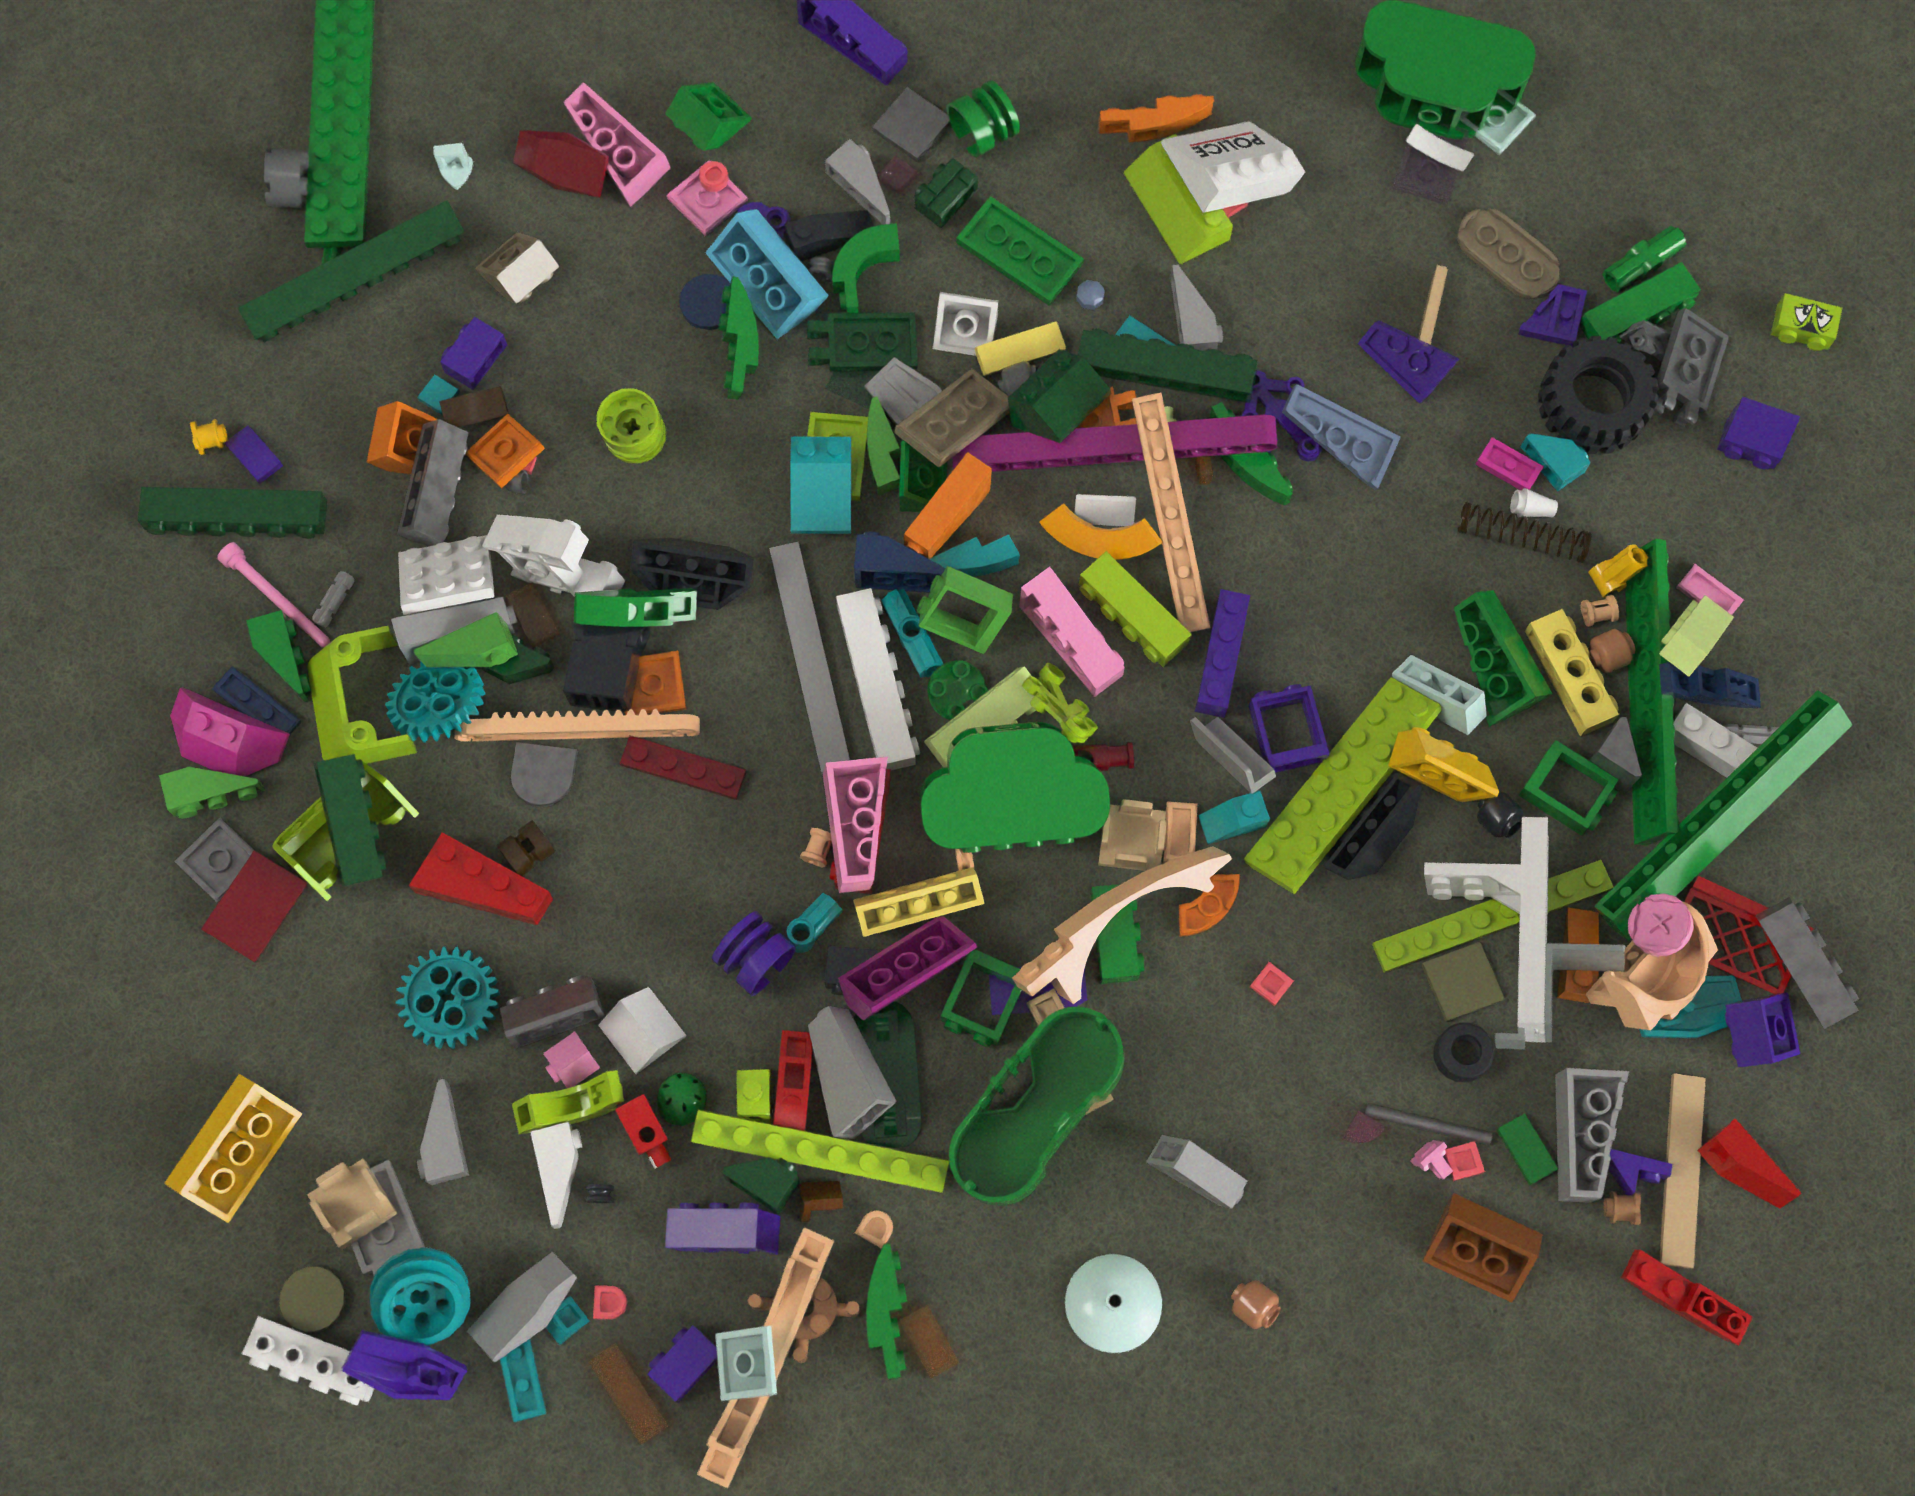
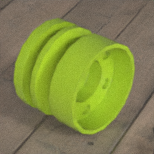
M635 388L620 389L609 394L602 401L597 411V426L609 451L617 459L627 463H643L653 459L662 450L666 441V427L654 400L645 392ZM628 431H634L633 435H630Z

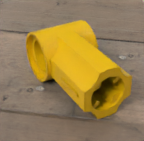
M1635 544L1629 545L1612 559L1605 560L1594 566L1588 573L1602 597L1606 598V594L1615 590L1618 592L1623 590L1627 586L1626 582L1646 568L1648 566V556L1643 549H1640Z

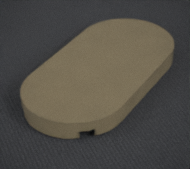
M1488 208V210L1481 211L1480 209L1473 210L1462 219L1457 236L1460 248L1470 259L1510 291L1523 298L1535 299L1544 297L1554 290L1560 279L1557 257L1508 216L1496 209Z

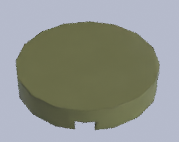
M319 1266L305 1267L294 1272L286 1280L280 1293V1309L284 1319L293 1328L304 1332H320L331 1327L340 1317L346 1305V1291L342 1281L332 1271Z

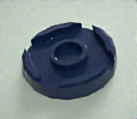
M703 274L694 277L685 284L680 293L679 305L686 321L696 328L705 330L718 329L721 313L725 314L726 304L722 303L724 285L729 286L730 282L715 274Z

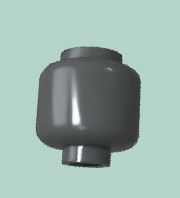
M1022 361L1005 367L1001 374L1002 380L997 381L999 390L1010 396L1038 370L1037 366H1031L1028 361Z

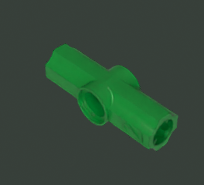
M1669 226L1650 240H1641L1625 254V257L1603 271L1602 276L1605 283L1611 290L1618 293L1640 277L1645 279L1647 273L1653 269L1655 271L1658 270L1664 261L1686 246L1684 234L1678 227Z

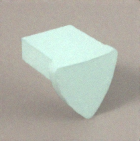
M463 143L434 146V157L442 176L453 188L459 189L471 173L473 167L472 158L468 157Z

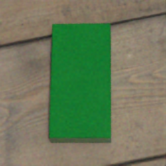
M1525 1113L1496 1129L1529 1186L1558 1170V1167Z

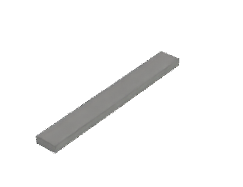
M799 542L771 547L769 550L821 774H823L826 763L848 761L850 758Z

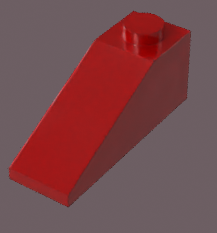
M1736 1118L1718 1130L1697 1150L1719 1176L1777 1208H1782L1801 1194L1798 1188Z

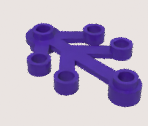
M1257 369L1256 380L1259 384L1254 385L1251 402H1245L1244 412L1241 416L1258 415L1255 412L1258 398L1266 407L1265 415L1274 416L1298 444V456L1304 461L1316 460L1320 455L1321 445L1310 436H1307L1301 428L1282 413L1287 400L1275 399L1269 392H1284L1290 395L1292 391L1290 385L1298 384L1304 387L1303 380L1299 377H1292L1288 381L1267 379L1266 375ZM1312 444L1315 449L1307 450L1304 445Z

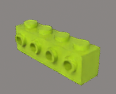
M1107 551L1080 574L1079 589L1081 593L1090 601L1094 599L1101 606L1104 616L1110 621L1115 620L1122 627V632L1130 641H1137L1144 648L1143 652L1146 657L1153 663L1158 662L1164 667L1189 644L1191 633Z

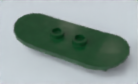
M894 1001L864 1021L857 1014L853 1017L897 1101L866 1128L861 1135L868 1144L888 1148L907 1147L914 1142L920 1131L922 1118L914 1023L910 1012L902 1004Z

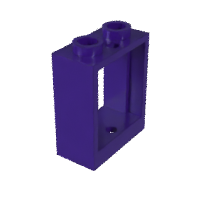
M1294 684L1284 688L1282 692L1272 694V691L1267 690L1254 695V698H1251L1248 707L1261 756L1274 769L1275 773L1322 763L1329 756L1311 685L1302 687L1301 684ZM1302 703L1313 745L1272 754L1261 711Z

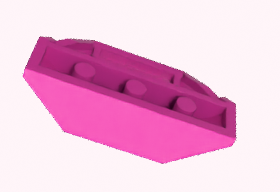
M183 687L178 692L170 715L181 757L213 771L247 776L279 763L290 736L285 731Z

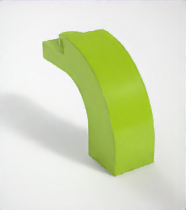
M617 1070L606 1071L583 1084L554 1092L529 1094L512 1103L518 1134L531 1133V1131L565 1122L574 1124L614 1111L616 1105L624 1102L623 1089Z

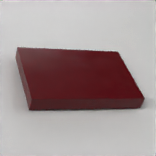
M254 850L201 930L256 963L308 883Z

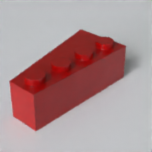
M443 832L409 884L416 894L494 913L533 925H538L553 901V897L548 890Z

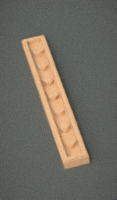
M1162 393L1132 398L1177 619L1189 632L1210 629Z

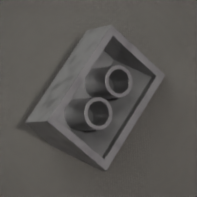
M584 975L573 977L567 980V985L556 989L555 986L544 987L536 992V996L527 999L524 996L510 999L506 1002L507 1006L500 1008L506 1038L514 1048L605 1017L594 981L591 976L585 978Z

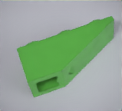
M186 767L159 775L167 810L174 817L178 816L181 819L197 815V810L205 808L203 800L207 799L209 809L216 810L228 805L226 793L237 791L239 800L247 801L258 796L256 788L265 791L262 783L256 778L194 767Z

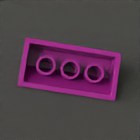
M943 915L938 916L840 976L838 980L846 1004L864 1021L963 959L975 950L977 946L973 940Z

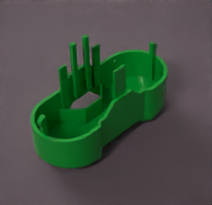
M1067 1007L1046 1017L1018 1052L1010 1059L1007 1058L1003 1068L996 1077H992L982 1097L956 1129L949 1148L950 1167L958 1184L974 1199L989 1205L1004 1206L1017 1203L1030 1195L1045 1178L1046 1163L1094 1103L1105 1101L1114 1090L1123 1073L1124 1051L1117 1029L1102 1013L1085 1007ZM1030 1056L1032 1085L1013 1108L986 1111L993 1103L992 1099L996 1093L1002 1095L1005 1091L1003 1084L1011 1075L1014 1078L1018 1075L1017 1067L1021 1063L1024 1064Z

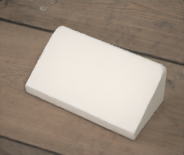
M1078 494L1075 499L1074 514L1093 525L1129 526L1134 524L1136 498L1130 496Z

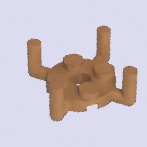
M819 1278L811 1297L815 1306L814 1311L809 1316L803 1317L794 1338L796 1343L793 1357L798 1363H804L807 1360L809 1340L815 1339L827 1332L834 1323L836 1316L856 1317L860 1313L859 1305L855 1301H851L848 1304L837 1303L833 1289L822 1278ZM776 1293L774 1298H764L753 1294L749 1297L748 1303L754 1310L770 1311Z

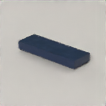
M233 666L212 688L215 693L239 712L285 731L290 735L302 722Z

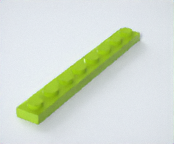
M1602 860L1549 878L1548 913L1610 891L1613 885ZM1491 899L1373 942L1372 945L1385 973L1520 923V914L1495 899Z
M700 1109L697 1110L691 1142L767 1158L771 1157L777 1160L783 1158L792 1163L942 1193L949 1160Z

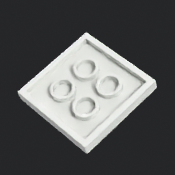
M487 535L480 537L472 536L465 540L449 543L443 542L434 546L419 549L411 548L404 552H398L400 604L403 615L493 598L494 586L490 550L482 547Z

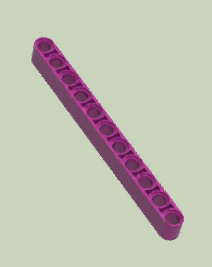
M1272 415L1168 422L1175 458L1268 452L1278 447L1276 418ZM1137 424L1077 428L1061 443L1030 432L983 435L952 457L953 470L968 452L991 467L992 472L1145 461Z

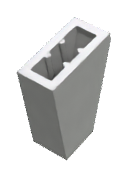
M1162 1135L1146 1162L1215 1204L1231 1209L1242 1198L1243 1188L1247 1183L1246 1179L1186 1139Z

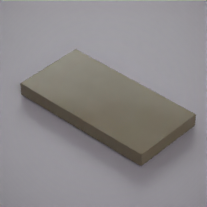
M971 369L896 425L894 433L936 466L940 467L1010 413L1009 396L975 370Z

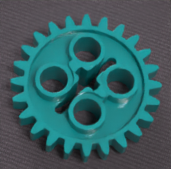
M420 662L419 669L412 666L409 667L411 674L399 675L402 682L392 684L395 691L387 693L390 701L385 703L388 709L386 714L395 730L399 731L401 735L408 734L412 741H415L420 736L423 743H426L428 738L433 736L435 742H437L440 734L444 733L447 738H450V730L455 729L461 732V723H472L469 715H478L479 711L476 706L484 704L481 696L485 695L482 687L484 683L475 667H426Z
M442 947L441 956H437L433 950H429V960L426 961L423 957L418 956L420 963L418 968L410 964L408 965V968L413 973L411 977L401 976V979L407 985L406 987L397 988V991L404 995V998L397 1000L396 1004L399 1007H405L404 1010L398 1013V1016L401 1019L409 1018L403 1026L407 1030L415 1028L412 1034L415 1039H419L424 1035L423 1043L427 1046L434 1039L435 1046L438 1049L442 1048L445 1041H447L451 1049L455 1048L456 1040L467 1046V1036L471 1035L475 1040H478L479 1037L476 1030L480 1028L488 1031L489 1029L484 1023L485 1020L496 1019L490 1012V1009L500 1007L496 1001L492 1000V998L500 995V991L491 987L497 984L498 980L496 977H488L492 972L490 966L481 968L484 962L481 957L472 961L473 953L470 950L463 957L459 947H455L452 955L449 954L446 947ZM440 971H447L448 979L442 984H435V975ZM462 973L461 978L455 984L457 974ZM468 983H475L477 985L476 992L468 997L463 996L462 990L464 986ZM452 993L455 997L453 1001L447 1000L444 1002L442 999L443 994L449 995ZM427 999L434 1000V1007L431 1011L427 1013L420 1012V1005L423 1001ZM459 1011L463 1013L460 1023L457 1025L448 1024V1018L453 1012ZM441 1013V1019L439 1023H435V1018H437Z

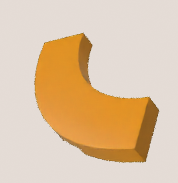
M1064 503L1039 521L1043 528L1061 544L1075 552L1093 558H1099L1106 551L1115 560L1132 558L1151 551L1162 543V540L1145 518L1129 526L1103 529L1094 527L1093 524L1079 518Z

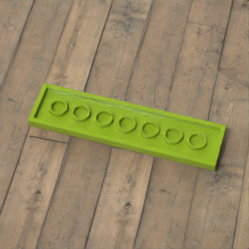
M1390 677L1330 751L1327 760L1322 761L1244 858L1245 863L1295 895L1395 770L1388 765L1398 732L1412 730L1414 727L1427 730L1442 711L1440 704Z

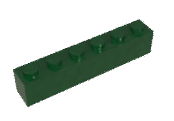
M1096 328L1091 329V331L1083 330L1078 355L1084 357L1101 377L1246 403L1251 402L1257 374V360L1246 354L1232 356L1226 355L1217 349L1197 350L1189 344L1174 346L1166 344L1160 339L1140 340L1131 334L1111 335L1105 330Z
M141 487L138 522L144 530L153 535H164L166 531H177L178 534L192 536L195 535L196 531H202L212 536H224L226 532H237L238 535L243 537H254L255 533H267L270 537L282 538L285 537V533L297 534L301 538L310 539L314 538L315 534H324L327 500L322 491Z

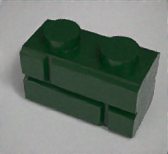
M951 158L946 165L941 163L935 169L933 179L928 184H921L914 194L915 209L942 229L978 190L977 175L969 169H965L954 158Z

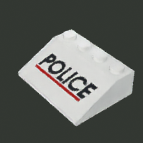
M1250 121L1163 139L1161 142L1203 213L1283 195L1291 191L1305 173L1291 148Z

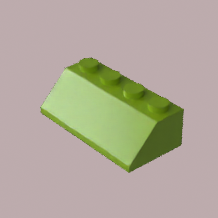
M1174 134L1168 138L1177 137V135ZM1163 140L1151 145L1123 173L1180 265L1229 241L1233 225L1223 209L1204 213L1201 211L1162 146L1161 142Z

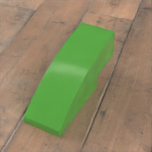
M876 396L871 400L868 414L867 446L871 476L879 496L900 488V477L893 463V460L900 458V447L881 403Z

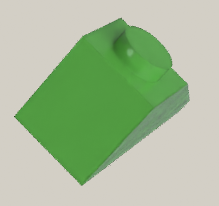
M497 612L414 649L415 655L426 667H492L503 664L509 658L518 655L509 627Z

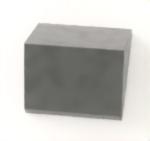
M1621 717L1590 759V762L1619 779L1614 788L1620 792L1628 791L1642 776L1627 717Z

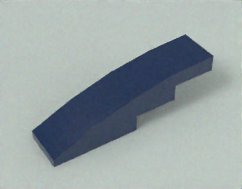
M1670 662L1659 664L1661 694L1672 695L1674 698L1704 704L1739 708H1761L1758 678L1728 668L1712 670L1700 665L1690 676H1687Z

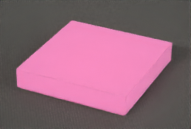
M700 167L666 196L691 223L707 236L748 201V197L729 179L728 184L721 191L710 192L705 190L699 179Z

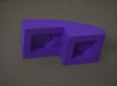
M248 425L224 442L259 484L283 467L280 460Z

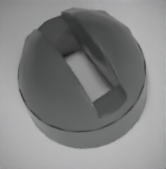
M521 470L505 485L507 490L515 494H525L527 487L522 489L521 480L528 484L529 477L527 471Z

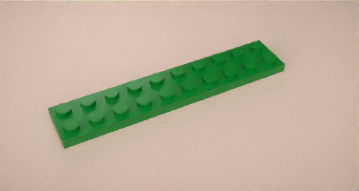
M316 0L307 177L308 193L306 197L304 239L307 248L357 247L365 243L374 0Z
M1654 539L1640 547L1648 556V566L1629 579L1625 587L1627 633L1635 646V654H1633L1632 661L1628 665L1630 732L1642 774L1632 785L1634 845H1649L1664 839L1667 835L1677 834L1679 825L1676 801L1678 788L1675 776L1677 759L1674 751V698L1672 695L1661 694L1659 664L1669 662L1659 653L1665 646L1661 640L1670 630L1669 621L1671 618L1668 599L1670 584L1667 574L1669 557L1666 549V540Z

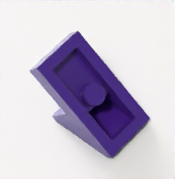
M1614 1149L1610 1150L1609 1157L1611 1158L1608 1169L1625 1195H1633L1635 1193L1638 1174H1641L1640 1180L1649 1183H1659L1660 1179L1664 1180L1671 1177L1673 1166L1671 1163Z

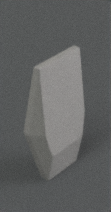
M895 357L865 385L866 390L873 398L878 397L883 410L895 425H898L942 391L938 385Z
M551 1252L510 1283L467 1332L492 1361L496 1362L547 1327L577 1277Z

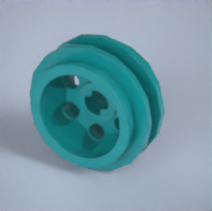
M429 1247L408 1249L390 1257L376 1271L370 1285L372 1318L379 1331L387 1336L424 1345H432L448 1338L463 1324L470 1309V1288L468 1286V1278L461 1264L448 1253ZM439 1299H444L441 1304L436 1305ZM403 1305L405 1309L401 1311L395 1308V1306Z

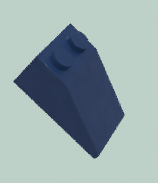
M865 532L864 535L857 534L854 562L855 588L878 590L904 589L909 592L930 593L936 575L941 576L946 569L890 537L882 536L878 532Z

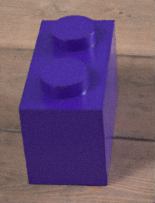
M474 317L469 324L467 323L461 328L456 342L452 346L447 347L443 352L440 363L444 373L474 390L506 348L507 343L504 334Z
M694 1325L689 1330L686 1327L682 1328L672 1339L675 1345L666 1354L661 1351L649 1364L651 1371L647 1375L677 1403L718 1361L717 1348Z

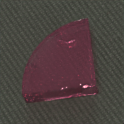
M1358 1111L1342 1140L1349 1143H1366L1377 1138L1386 1127Z

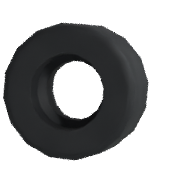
M1460 1022L1449 1026L1437 1038L1433 1048L1434 1061L1438 1070L1446 1078L1455 1082H1470L1479 1078L1490 1067L1494 1058V1045L1490 1036L1481 1027L1473 1023ZM1466 1041L1474 1047L1475 1058L1471 1063L1460 1064L1453 1058L1452 1047L1456 1042Z

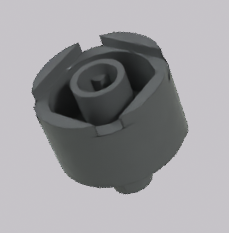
M266 148L264 183H266V187L269 189V192H265L266 206L285 208L306 207L309 166L308 151L303 149Z

